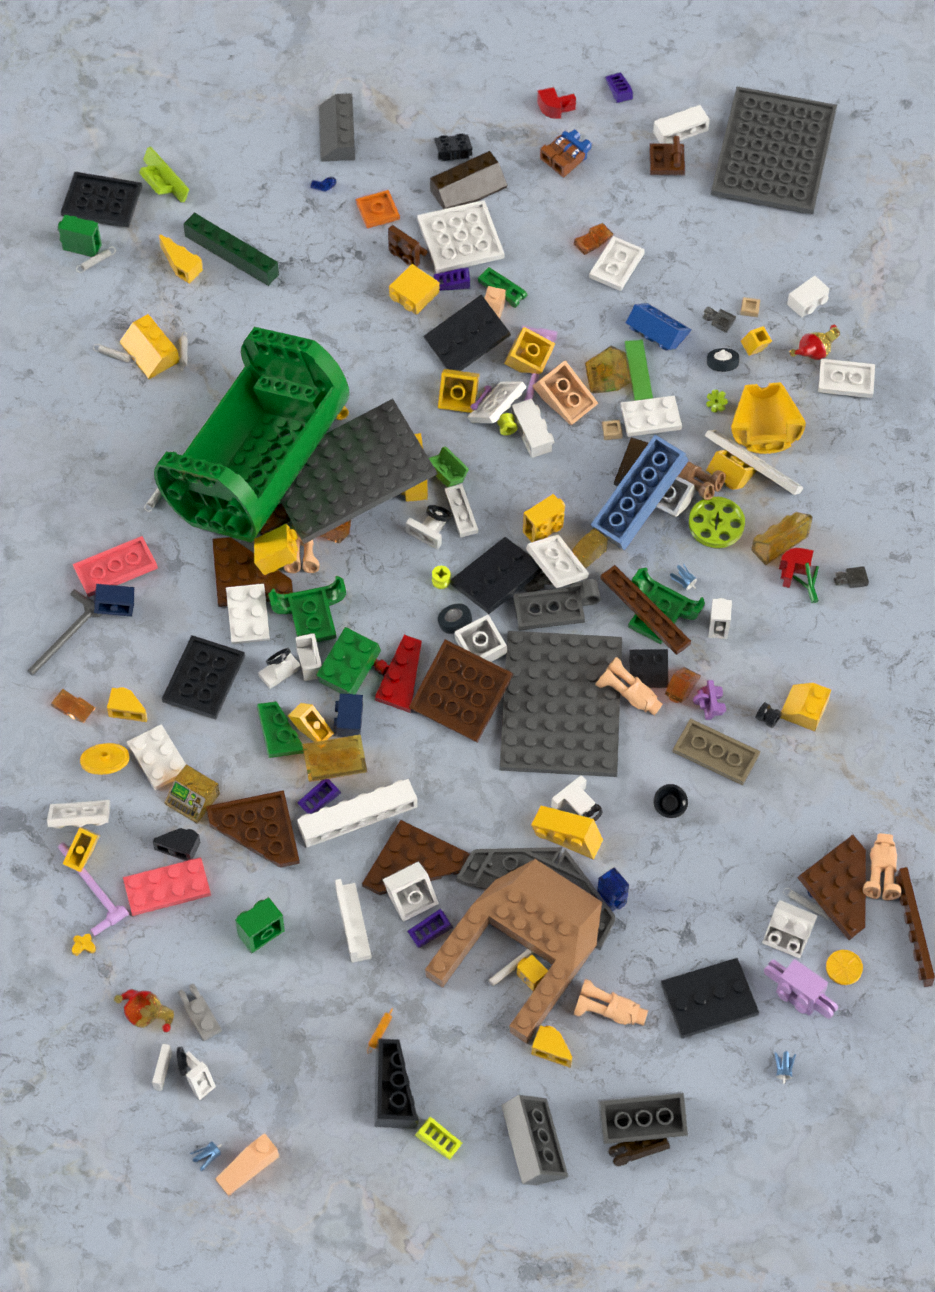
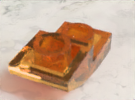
M604 223L589 228V232L576 238L573 244L585 255L613 237V233Z

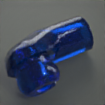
M332 176L327 177L321 182L312 180L310 187L327 192L336 185L337 180Z

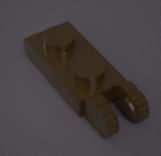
M667 1138L621 1142L611 1146L608 1149V1153L611 1157H614V1165L619 1167L626 1165L629 1161L670 1149V1143Z

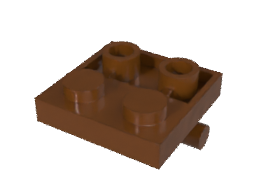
M679 136L673 137V144L650 143V175H685L684 144H680Z
M393 224L388 228V251L393 256L402 259L405 264H413L418 267L420 265V255L424 257L428 251L421 247L418 241Z

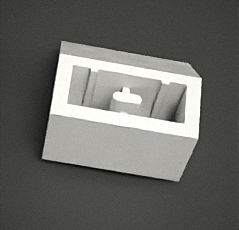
M779 900L762 943L800 958L817 915Z

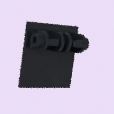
M459 133L455 136L442 135L434 138L438 150V160L449 161L450 152L452 160H454V152H456L457 160L459 159V151L460 159L473 156V148L468 134Z
M668 649L629 650L630 674L634 678L638 677L649 688H669Z

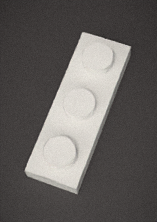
M463 485L444 488V493L460 538L477 534L478 527Z

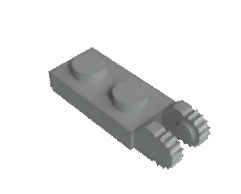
M191 984L189 987L195 1000L189 1002L186 993L182 989L178 991V994L202 1040L205 1041L222 1032L203 996H200L196 986Z

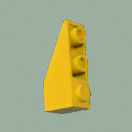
M160 234V247L175 275L190 284L203 271L202 259L198 255L187 251L185 247L174 243L171 238H166Z

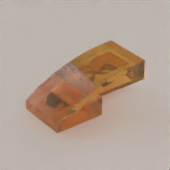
M63 688L51 703L52 707L81 723H84L95 709L94 706L81 697L76 698Z

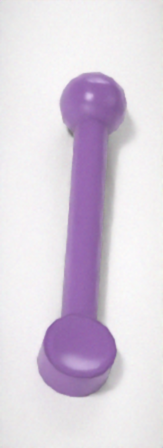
M490 385L484 387L485 391L482 393L479 399L471 405L472 410H477L478 404L482 401L485 395L492 391Z

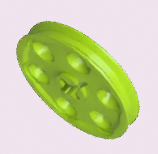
M717 496L709 500L702 499L694 505L690 512L689 530L699 543L707 547L725 548L731 546L741 538L744 532V513L730 499ZM708 504L713 505L714 510L708 511L704 506ZM730 507L733 512L725 513L723 508ZM718 514L719 524L717 525V530H715V520ZM701 517L703 522L696 523L693 518ZM738 522L740 527L733 528L730 523ZM707 531L711 536L704 538L701 536V533ZM721 534H726L729 536V539L722 540L719 538V536Z

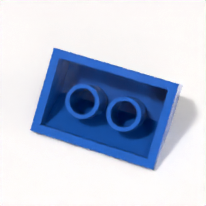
M649 303L635 304L626 321V324L630 326L632 331L641 332L645 335L644 338L652 342L656 341L659 343L660 348L667 351L676 349L692 330Z

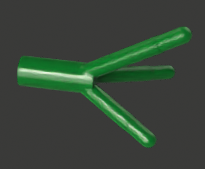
M806 563L808 584L796 575H793V578L807 588L811 603H816L819 600L814 585L819 566H815L813 577L811 578L809 563Z

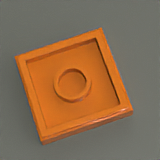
M389 190L356 199L357 207L367 229L400 220L399 212Z

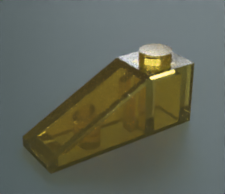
M593 528L581 538L571 551L586 569L607 551L608 539L597 529Z

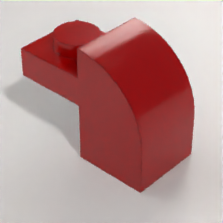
M554 87L538 90L537 102L545 116L561 119L563 112L576 110L575 94L558 97Z
M792 548L782 555L779 570H782L780 579H784L782 587L790 588L793 573L807 575L805 564L809 563V566H811L814 550Z

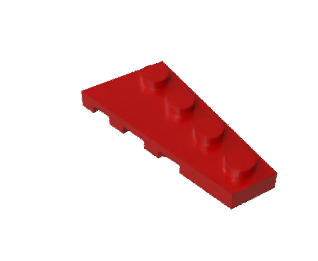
M407 635L403 636L375 695V701L411 713L409 706L414 696L422 640Z

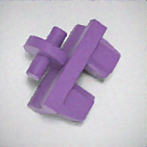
M708 680L707 685L698 690V695L693 697L694 704L700 705V709H704L705 720H711L714 716L723 715L726 711L725 704L717 702V699H720L723 695L722 687L715 686L713 680Z

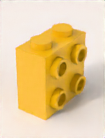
M413 264L389 285V297L394 302L404 306L407 311L413 312L416 315L439 294V282Z
M552 494L523 513L524 535L531 542L547 538L554 532L560 531L564 526V502Z
M285 524L254 539V563L264 575L275 572L277 569L292 564L297 560L298 547L296 540L298 536L295 530H291Z

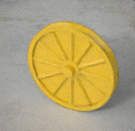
M837 950L828 957L826 972L835 983L850 985L861 977L863 964L859 956L850 950Z

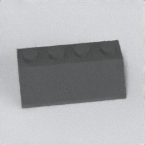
M352 93L334 94L319 105L321 161L355 160Z
M683 1092L598 1100L604 1144L688 1136Z
M518 1095L502 1104L503 1116L506 1121L522 1184L540 1185L569 1177L547 1098Z

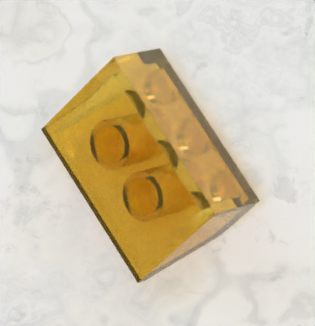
M800 512L785 516L780 523L770 526L762 535L758 534L755 536L751 551L766 566L787 550L809 537L813 517L810 514Z
M361 734L302 744L309 782L367 773Z

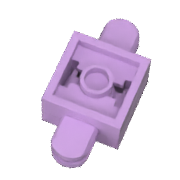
M796 959L787 968L776 960H771L768 963L769 966L764 968L765 975L778 983L776 990L778 996L783 1001H789L800 1013H806L810 1016L816 1010L824 1017L830 1019L834 1015L833 1013L837 1011V1004L825 996L828 982Z

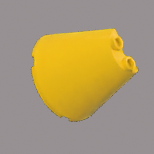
M782 382L769 383L765 388L759 387L758 384H750L744 386L731 429L736 442L739 445L745 446L746 450L759 454H772L790 448L793 442L798 441L804 433L806 422Z

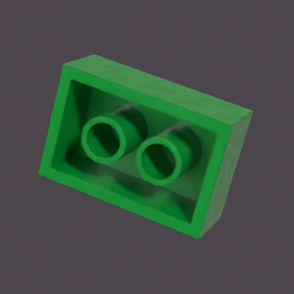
M345 627L316 674L319 683L341 694H356L381 652L379 644Z

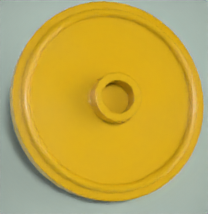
M98 744L82 753L80 765L83 770L91 774H111L121 770L128 764L130 759L129 752L124 746L119 744Z

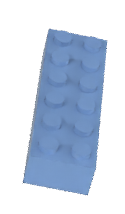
M654 435L591 523L594 532L625 551L689 461L686 453Z

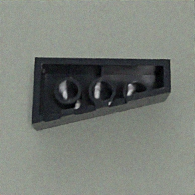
M379 1038L376 1045L374 1127L416 1129L419 1118L410 1089V1081L405 1068L400 1040Z

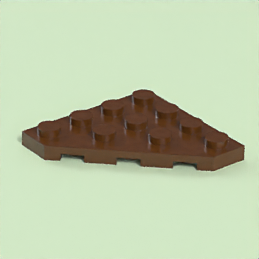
M232 537L212 539L218 607L228 606L227 587L264 584L266 602H270L269 593L272 589H275L278 594L293 593L292 579L278 569L275 572L264 575L254 563V553Z
M284 790L206 806L209 824L214 830L280 868L300 864Z
M400 820L362 882V887L378 895L387 894L383 879L417 862L427 872L430 882L442 879L443 876L450 874L456 875L460 873L470 853Z
M851 835L797 877L848 940H851L866 927V895L863 893V886L866 883V849L854 835Z

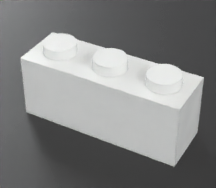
M701 105L654 121L653 133L659 143L672 144L674 136H679L681 141L708 131L710 119Z
M532 399L511 405V414L515 418L514 422L517 424L518 431L531 458L552 452L554 438L547 431L545 419L540 417L538 405H535Z

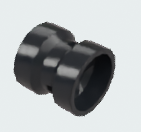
M764 702L755 718L766 722L768 727L773 728L779 721L782 712L778 709H772L770 704Z

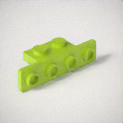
M147 147L143 161L148 166L141 167L139 174L158 195L173 193L181 203L185 202L189 188L152 147Z

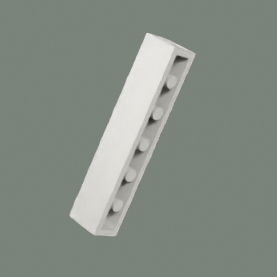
M409 779L404 781L398 780L393 785L379 787L374 792L360 794L349 801L343 800L335 806L324 807L319 812L313 814H305L297 819L298 828L308 848L417 808V797Z

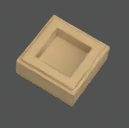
M743 297L740 315L758 317L760 299Z
M620 420L602 422L604 440L622 439L623 434Z

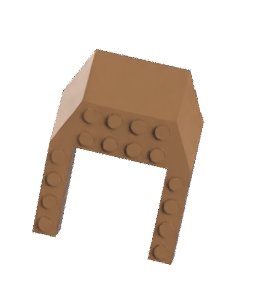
M534 859L496 879L471 905L425 968L426 977L443 988L489 924L551 963L552 966L509 1025L510 1033L527 1044L596 947L602 901Z

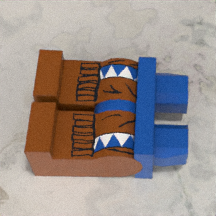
M575 129L569 133L565 130L562 132V135H559L548 146L544 145L540 148V159L564 178L582 161L587 159V153L591 150L592 143L588 139L582 142L578 141L580 134Z

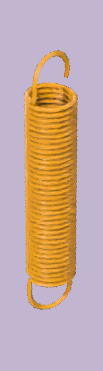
M391 1008L389 1013H384L368 1043L369 1047L376 1048L378 1039L382 1038L392 1019L390 1014L393 1008Z

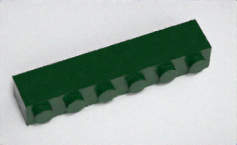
M194 212L183 223L185 237L265 285L269 286L279 276L278 261Z

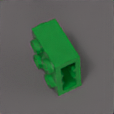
M64 215L62 221H59L57 230L60 234L63 250L89 257H94L98 254L102 246L98 223L69 215Z

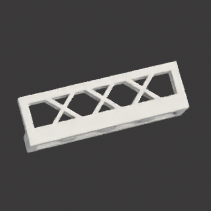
M341 879L335 880L336 893L351 962L372 959L356 884L342 885Z

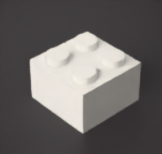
M489 615L455 631V640L460 647L490 662L507 653V645Z

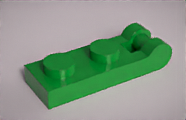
M490 267L478 277V283L487 289L490 286L506 290L505 300L514 308L520 304L521 300L528 296L524 289Z

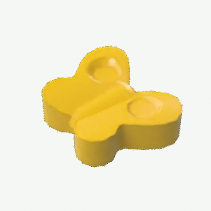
M85 934L83 937L79 935L74 936L75 944L72 947L74 956L79 955L83 950L89 953L96 951L90 934Z

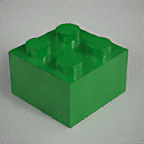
M269 897L265 900H259L253 908L241 912L237 919H235L238 937L251 953H254L285 931L283 914Z

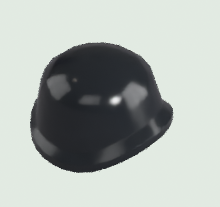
M666 784L655 793L653 799L654 808L658 814L665 818H677L687 810L688 797L680 786Z

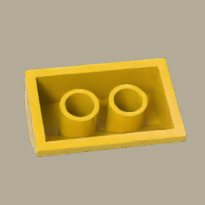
M149 314L134 321L120 340L122 347L131 355V358L148 379L179 363L178 350Z

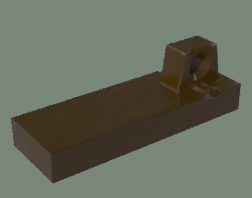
M631 437L615 477L614 485L619 486L648 445V442Z

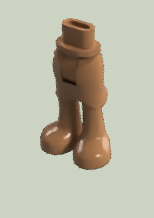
M688 461L677 477L694 484L700 497L709 500L714 496L715 491L718 492L722 488L726 475L721 470H717L712 475H709L702 471L701 467Z

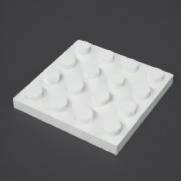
M485 200L417 215V220L436 274L504 258V251Z

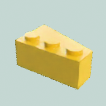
M542 805L531 824L536 836L556 843L593 860L603 841L594 819Z

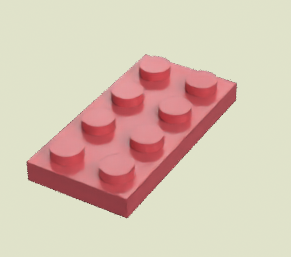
M143 536L73 564V568L88 597L95 595L96 584L119 585L158 569L157 563Z
M201 857L123 877L132 916L211 896Z

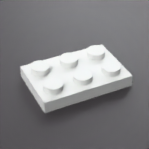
M613 236L591 270L589 278L621 291L643 257L645 249Z
M821 359L818 392L873 398L875 364Z
M500 382L478 405V409L473 410L467 418L471 423H495L499 420V416L510 408V404L522 395L523 390L526 388L523 382Z
M675 396L621 403V411L628 437L682 430Z
M559 534L527 544L526 550L556 588L587 579L589 573Z
M264 584L227 587L232 644L270 640Z
M162 724L127 741L129 749L154 790L190 773L189 768Z
M110 800L50 804L47 818L48 827L59 829L71 825L82 827L85 824L99 826L108 823Z

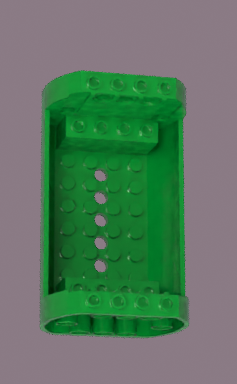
M255 326L241 346V357L245 367L183 455H179L174 451H166L154 469V479L162 496L170 507L192 527L250 543L254 541L346 405L350 395L347 380L340 366L315 340Z

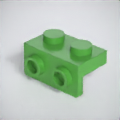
M446 446L441 448L438 455L429 458L437 472L435 476L445 486L451 487L464 481L469 468Z

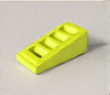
M429 1117L415 1134L422 1142L449 1160L462 1145L460 1140L432 1117ZM429 1127L433 1130L427 1135L425 1133ZM438 1132L439 1136L436 1140H433L432 1137ZM443 1137H445L446 1141L443 1143L442 1146L439 1145L438 1143L441 1141ZM451 1141L454 1144L450 1148V1150L447 1151L445 1148Z

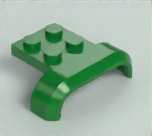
M646 567L638 569L632 578V582L674 624L679 617L687 620L697 619L705 607L703 597L699 601H694L658 583L649 576ZM634 614L628 623V628L661 645L663 641Z
M335 576L334 582L330 585L289 594H278L275 589L270 591L269 599L272 610L277 614H292L297 637L315 634L316 642L337 638L329 606L337 604L345 598L347 592L343 578Z

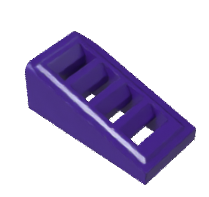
M621 72L605 76L616 103L633 99V90Z
M469 267L434 274V279L439 282V291L470 289Z
M326 776L297 803L307 814H313L337 798L341 792ZM328 787L331 792L328 793L324 788ZM321 791L326 797L322 798L318 793ZM314 796L320 801L318 804L312 799ZM309 801L314 808L310 809L306 802Z
M440 908L407 932L416 946L420 948L454 927ZM441 919L444 925L440 926L437 920ZM434 923L437 930L434 931L430 924ZM427 927L431 934L427 936L423 928ZM419 931L423 939L420 940L415 932Z

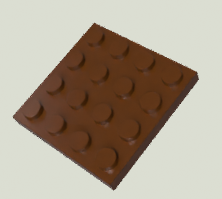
M445 639L409 708L478 743L514 674Z

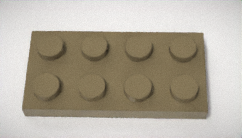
M691 718L673 748V753L742 786L761 752Z

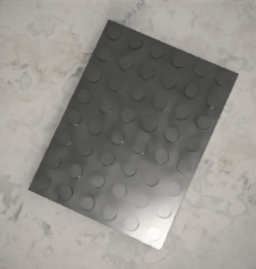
M737 86L711 195L813 214L837 105Z
M391 399L326 433L281 499V503L303 544L437 475V472L394 399Z
M508 631L505 669L514 675L504 692L499 771L617 777L620 692L611 686L599 688L595 684L615 657H618L620 660L622 659V637Z

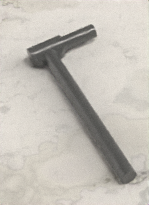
M75 589L71 592L70 595L83 604L85 612L28 669L31 675H34L91 616L101 617L103 615L94 613V601L92 599L86 598Z

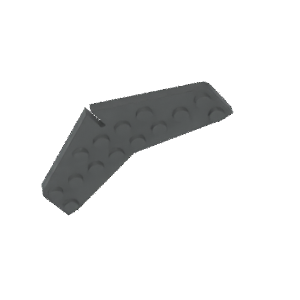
M562 847L475 849L470 853L456 878L457 882L465 886L487 889L496 879L536 859L602 901L595 948L601 950L615 924L614 913L566 849L559 862L555 863L562 851Z

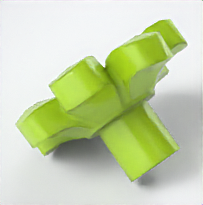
M718 389L712 390L707 395V399L710 400L706 402L707 407H712L711 411L714 413L718 412V410L724 411V405L728 404V400L725 399L726 393L724 391L719 392Z

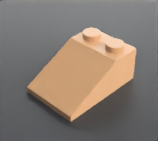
M566 360L532 385L543 401L570 425L574 424L599 404Z

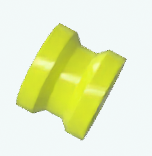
M505 413L499 416L500 418L496 422L500 426L499 431L501 435L507 436L517 431L518 427L514 422L513 414Z
M441 565L432 570V584L434 587L445 589L450 585L451 574L449 568Z

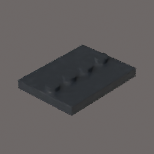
M75 171L61 209V216H76L84 220L129 228L142 190V183Z
M481 294L423 337L446 369L462 371L510 337L511 333Z
M504 537L453 577L450 582L453 587L490 614L538 576L542 569L532 556L507 537Z
M191 635L163 694L162 702L216 720L245 658V652Z
M738 958L662 980L660 983L681 1039L759 1015L758 1007Z

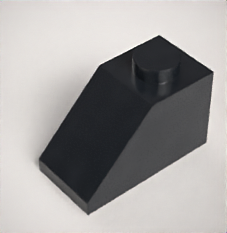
M183 828L163 834L153 840L154 850L184 861L194 858L201 843L199 834L196 831Z

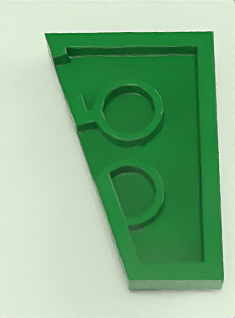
M277 701L257 704L268 758L307 753L308 749L298 738L299 735L289 724L288 718Z

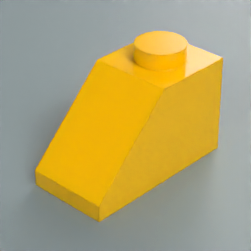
M124 687L111 689L107 705L109 717L147 722L146 709L131 690Z
M300 703L288 715L297 729L319 746H322L334 734L312 704Z
M79 827L62 864L81 872L90 858L100 835L84 827Z
M540 1025L532 1045L531 1055L571 1068L573 1057L561 1033L552 1026L544 1027Z

